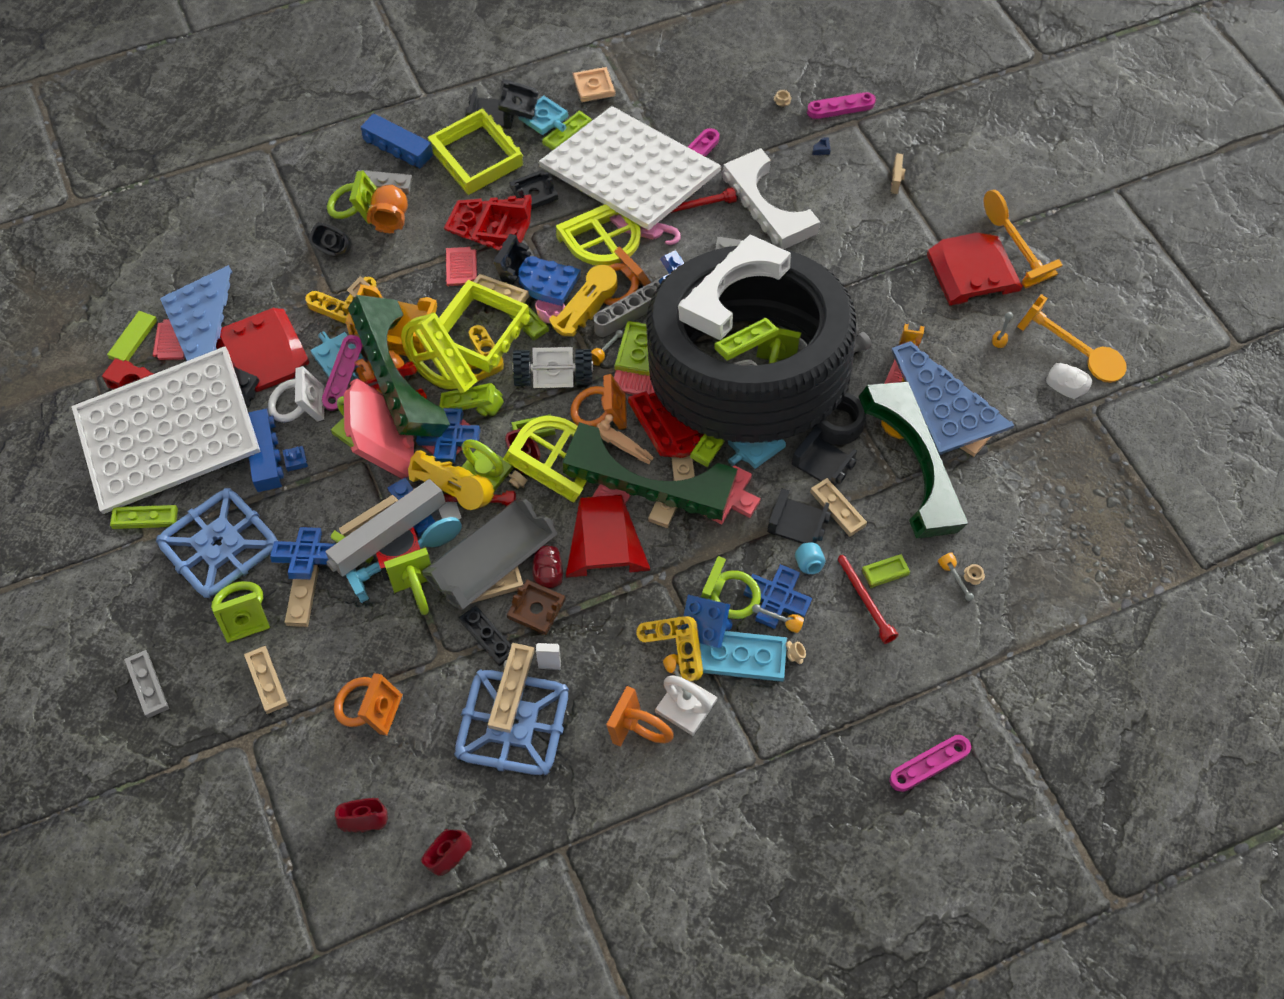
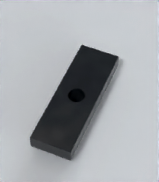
M475 605L461 615L459 621L500 667L508 659L512 645Z

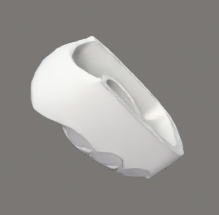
M1056 363L1046 378V382L1050 387L1072 399L1086 394L1092 385V379L1088 373L1077 367L1062 363Z

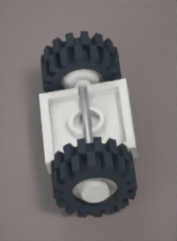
M573 347L533 348V364H531L530 350H513L514 386H531V372H533V388L574 387L573 371L575 369L576 385H592V349H575V363H573Z

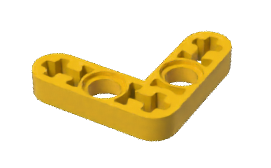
M372 277L363 278L369 285L377 288L376 281ZM312 291L306 295V303L309 309L346 324L345 321L349 314L348 307L354 300L351 294L345 302L318 291ZM329 305L337 306L334 310H327Z
M475 325L470 328V342L477 353L487 357L490 351L483 352L481 349L484 346H489L493 349L495 346L494 342L483 326ZM478 333V335H481V339H482V340L479 341L478 336L475 335V334ZM500 358L499 364L490 373L482 370L481 373L474 374L476 379L480 381L502 371L504 367L503 358ZM468 364V366H469V368L471 369V371H472L474 368H477V367H475V366H472V365Z
M689 616L644 622L638 626L637 637L642 642L676 638L682 678L688 681H696L701 678L703 666L697 623L694 618ZM665 623L669 624L671 628L669 635L663 633V625ZM677 625H689L687 629L678 630ZM655 629L656 633L645 635L646 630ZM688 642L693 647L690 655L684 650L685 644ZM687 659H694V661L687 662ZM694 668L695 673H689L688 670Z

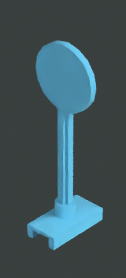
M448 517L430 525L424 531L422 538L418 540L420 548L424 546L438 547L454 539L462 528L460 520L455 517ZM379 562L357 571L354 568L346 574L361 603L369 599L363 582L381 571Z

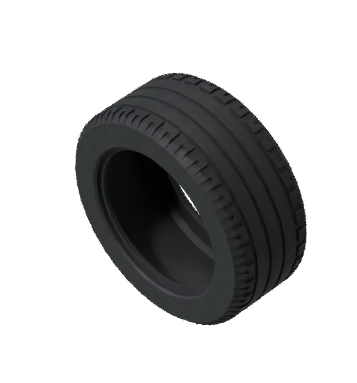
M738 246L716 249L694 257L678 266L658 285L647 311L646 331L650 380L655 394L666 410L673 417H676L679 422H683L685 426L701 434L724 441L741 443H763L765 441H778L782 438L786 439L789 436L803 433L806 429H811L814 425L826 419L843 399L850 384L852 374L856 314L851 296L843 283L820 263L794 251L786 250L791 253L790 269L779 280L768 276H751L729 285L720 295L719 301L728 311L733 313L732 322L760 321L767 318L772 324L791 331L800 332V338L807 344L800 352L779 362L764 365L732 364L709 356L694 344L705 333L680 321L678 306L681 300L685 299Z

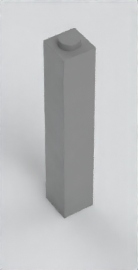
M430 479L422 483L325 551L328 557L326 563L333 572L337 571L342 577L446 504L442 490Z

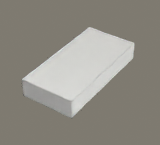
M538 643L536 645L538 669L560 670L559 645Z

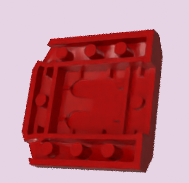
M973 233L943 239L927 252V257L949 306L966 303L969 297L1002 291L1003 295L1020 292L1023 287L999 236Z
M271 308L222 327L220 338L217 339L216 343L217 349L224 346L228 349L234 367L259 378L260 381L254 389L255 393L295 378L296 368L310 363L285 310L280 308Z
M647 391L628 397L629 405L660 456L684 458L691 455L704 434L692 430L690 427L685 426L683 422H679L676 417H673L662 405L661 401H659L655 392L648 394Z

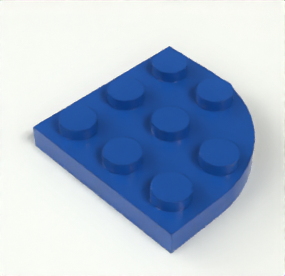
M530 256L524 260L519 268L518 281L519 285H522L531 297L562 306L581 276V269Z

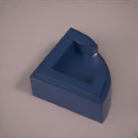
M829 137L820 139L813 146L812 155H830Z

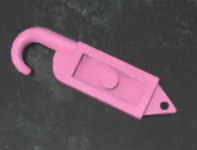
M621 215L610 217V221L618 229L628 225ZM659 222L650 230L640 226L641 237L652 240L659 238L663 232L673 234L675 238L671 241H665L667 245L676 244L681 237L677 228Z

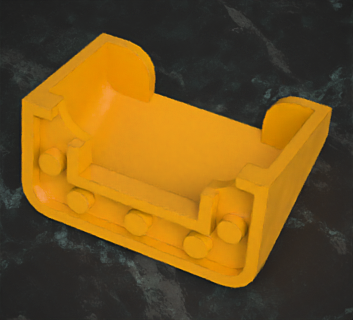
M361 284L357 295L382 298L378 288L372 285ZM420 298L417 305L398 301L403 317L387 333L388 350L406 356L401 341L402 329L416 317L436 313L437 301L432 298ZM349 313L345 321L349 335L359 337ZM414 332L413 343L417 354L427 352Z

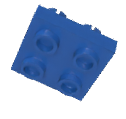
M688 595L684 616L692 617L696 621L700 644L721 648L725 631H729L732 628V620L728 618L730 604ZM688 624L681 626V629L689 628Z

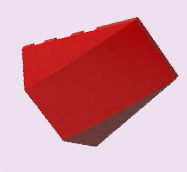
M524 195V198L508 196V199L498 200L495 197L490 198L489 201H482L481 199L458 200L444 229L497 250H501L509 234L516 235L521 243L530 225L532 196Z
M622 494L580 498L565 577L587 576V569L629 566V572L650 571V566Z

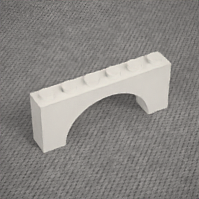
M761 148L725 163L722 173L724 182L728 183L731 188H734L743 206L748 208L753 219L758 221L761 229L769 235L774 245L786 249L818 234L820 221L810 209L802 212L780 210L769 204L760 195L756 184L764 175L769 173L771 161Z
M749 235L685 299L681 300L678 306L679 320L721 340L732 329L733 313L728 311L719 301L722 292L732 283L746 277L768 276L779 280L790 269L791 253L753 235Z

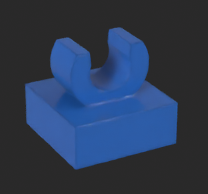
M303 446L283 450L288 472L308 467Z

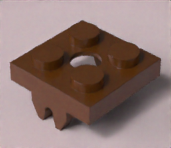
M527 579L523 587L518 588L517 595L513 596L512 606L507 613V618L546 635L563 606L566 597ZM534 603L541 604L543 606L542 612L539 614L532 613L530 611L531 605Z

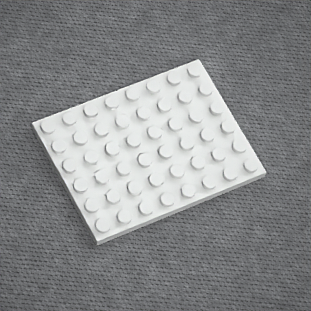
M612 106L539 161L541 168L604 205H608L611 209L647 230H650L721 171V165Z
M225 346L72 406L99 510L103 514L112 511L113 508L123 507L261 452L228 349Z

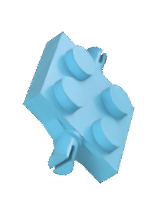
M543 96L537 101L532 120L518 117L519 120L541 135H544L554 127L561 132L565 131L566 125L561 122L568 118V111Z
M326 332L319 333L318 337L323 343L311 349V354L328 378L342 341L348 336L345 332L331 339L327 336ZM354 344L348 345L350 349L356 348ZM361 353L359 355L358 360L362 358L364 359ZM354 372L350 381L358 379Z
M783 439L772 442L765 441L763 443L728 441V444L736 452L734 456L728 459V462L734 466L743 460L756 469L784 449L786 442Z

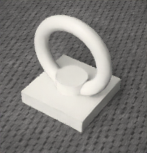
M303 366L296 368L295 379L283 382L272 392L268 401L269 415L274 416L275 421L290 422L306 411L317 422L324 420L322 395L325 386ZM295 387V403L298 404V407L288 414H279L276 410L278 398L287 389Z
M668 676L664 680V687L667 693L656 707L655 713L693 736L716 703L717 697L695 683L682 678V676ZM681 688L691 693V699H683Z

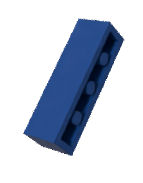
M373 114L361 126L363 140L379 147L383 151L389 152L396 158L406 161L412 166L414 165L421 169L433 156L431 142L376 114Z
M267 409L249 412L248 414L261 451L249 456L253 484L257 492L282 487L281 479L284 478L282 466L279 467L278 464L281 461L279 449L276 450L275 446L279 442L276 432L273 433V428H276L274 416H270Z

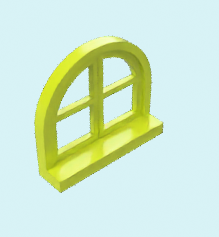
M605 204L556 225V238L559 242L564 241L571 253L579 260L591 265L609 266L621 263L614 253L617 246L611 238L630 230L631 238L623 250L631 257L639 246L641 230L639 224ZM621 215L628 225L607 234L602 224L609 222L611 216ZM594 228L600 237L580 246L574 236ZM604 241L612 254L597 255L585 249Z
M435 312L416 317L403 327L401 341L409 361L414 363L417 371L426 380L443 389H458L460 393L466 392L478 381ZM414 332L427 352L417 354L413 343ZM432 359L442 376L429 369L423 361Z
M543 416L531 420L520 430L502 459L573 503L582 492L586 480L578 477L572 482L551 469L558 455L565 458L566 453L561 449L568 437L574 436L578 427L564 418ZM543 428H556L564 431L555 446L535 435L534 432ZM528 437L552 451L545 464L521 451Z

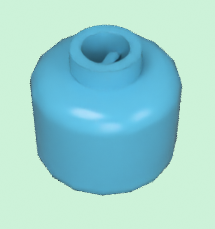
M804 543L795 552L796 562L803 573L816 574L825 565L824 554L816 543Z

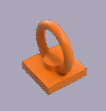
M620 246L614 253L622 263H615L609 266L615 271H622L631 281V287L620 298L606 299L603 303L607 305H612L637 291L639 282L643 287L651 283L644 271Z
M611 374L603 376L604 387H589L575 397L571 405L570 414L577 426L580 422L596 427L598 423L605 420L606 415L611 414L613 416L612 421L619 430L627 428L626 394ZM594 394L603 395L601 400L605 412L599 418L592 421L581 419L578 410L582 401Z
M373 674L372 678H356L343 686L337 694L334 702V714L338 722L344 726L357 727L367 723L379 734L388 735L403 694L381 674ZM368 686L357 714L359 717H347L343 712V703L347 695L357 687Z
M626 686L606 724L612 743L621 747L629 730H633L638 735L653 742H671L673 739L671 728L656 716L640 710L635 689ZM638 720L651 724L663 734L646 729L637 723Z

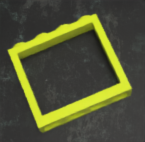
M483 108L428 137V141L432 144L433 154L467 195L523 166V154L520 152V148L513 144L511 137L504 134L502 127L499 124L497 125L493 117L488 115ZM483 126L509 157L470 178L445 146Z
M467 280L439 317L447 332L451 330L473 299L515 316L487 357L454 343L466 363L490 373L494 367H497L502 355L508 352L512 341L518 338L522 327L528 324L530 320L529 307L522 302Z

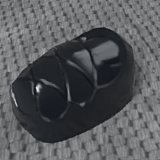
M316 223L309 236L310 243L324 253L344 256L351 250L352 242L349 236L331 225Z

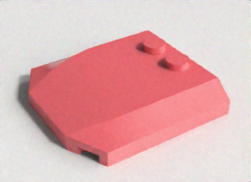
M359 379L351 381V387L344 393V430L346 436L352 438L354 444L351 447L352 452L401 479L408 477L410 458L414 455L413 436L399 435L382 393Z

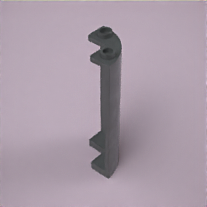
M516 499L424 569L422 574L438 593L442 592L446 595V601L459 609H464L558 533L550 518L535 514L534 507L527 499Z

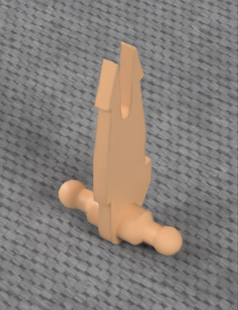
M611 414L606 415L605 420L597 424L596 427L599 428L601 438L607 443L611 442L621 450L647 464H650V460H653L654 457L646 449H642L629 437L610 427V422L613 420Z

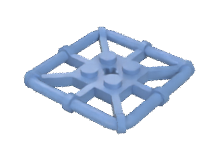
M224 488V490L216 493L194 510L191 508L187 511V515L165 529L156 538V543H158L161 551L173 563L177 573L182 574L204 598H211V596L217 594L240 576L247 575L251 568L271 554L274 541H278L272 531L259 518V514L255 510L252 511L231 488ZM223 499L219 518L206 525L199 516ZM231 500L246 515V518L235 526H232L227 520ZM193 520L202 529L191 538L170 537ZM251 524H254L267 540H245L239 533ZM221 539L222 544L220 546L217 544L213 546L216 540ZM170 546H192L197 553L186 561H182ZM245 548L263 549L244 564H241L234 557ZM202 560L209 566L204 586L189 570ZM230 561L236 569L214 585L217 569Z
M481 669L477 671V675H475L471 684L466 707L463 708L461 713L463 718L455 745L456 752L454 755L456 758L467 763L494 767L498 771H504L505 769L532 775H547L550 773L549 770L554 763L559 737L563 734L564 728L562 724L568 702V687L555 681L527 676L525 685L554 690V692L536 703L521 701L522 692L515 716L516 721L519 722L513 725L511 733L487 727L485 735L465 746L471 719L489 722L491 715L474 711L481 682L495 702L497 692L488 679L501 681L503 672L482 671ZM559 699L554 723L552 725L537 723L539 710ZM534 731L551 734L545 761H542L531 744ZM488 742L503 744L499 759L470 754ZM510 746L526 748L537 766L508 761L507 757Z

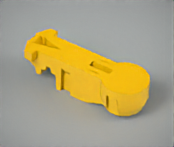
M597 265L588 271L586 283L557 317L552 315L549 318L550 324L557 333L562 336L574 337L578 325L583 328L586 327V321L588 319L591 320L599 311L603 302L615 294L618 287L615 270L607 265Z
M422 450L416 451L410 458L408 467L409 480L415 482L420 479L425 482L430 479L442 491L456 497L459 504L467 510L485 507L494 496L493 485L486 477L473 475L470 471L460 466L453 467L450 461L442 463L435 461L434 456L425 455L426 452Z

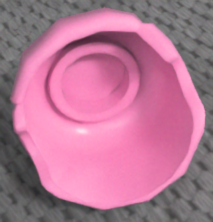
M537 300L535 304L537 315L544 323H550L549 318L552 315L557 317L565 308V304L559 306Z

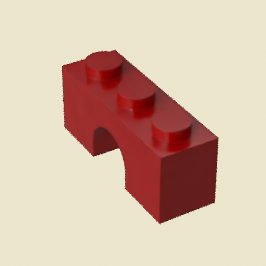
M115 358L102 375V378L107 387L114 390L154 373H151L144 367H136L129 361H121Z

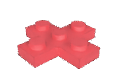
M735 465L733 467L738 469L736 481L723 519L714 520L721 525L732 509L751 518L761 499L744 491L752 474Z

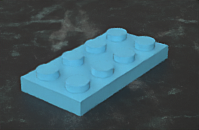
M725 631L721 648L700 644L703 673L784 681L787 637Z

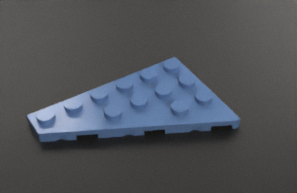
M229 265L160 298L187 361L217 350L216 343L217 339L220 338L221 323L224 318L222 314L223 308L226 306L228 290L230 289L229 278L230 274H233Z
M910 341L892 348L893 356L905 382L909 383L914 393L913 395L939 455L1013 429L1014 424L1012 421L1009 422L999 414L996 408L989 406L987 401L977 393L970 391L964 386L963 382L954 378L953 374L943 366L936 364L929 358V355L920 351L914 343Z

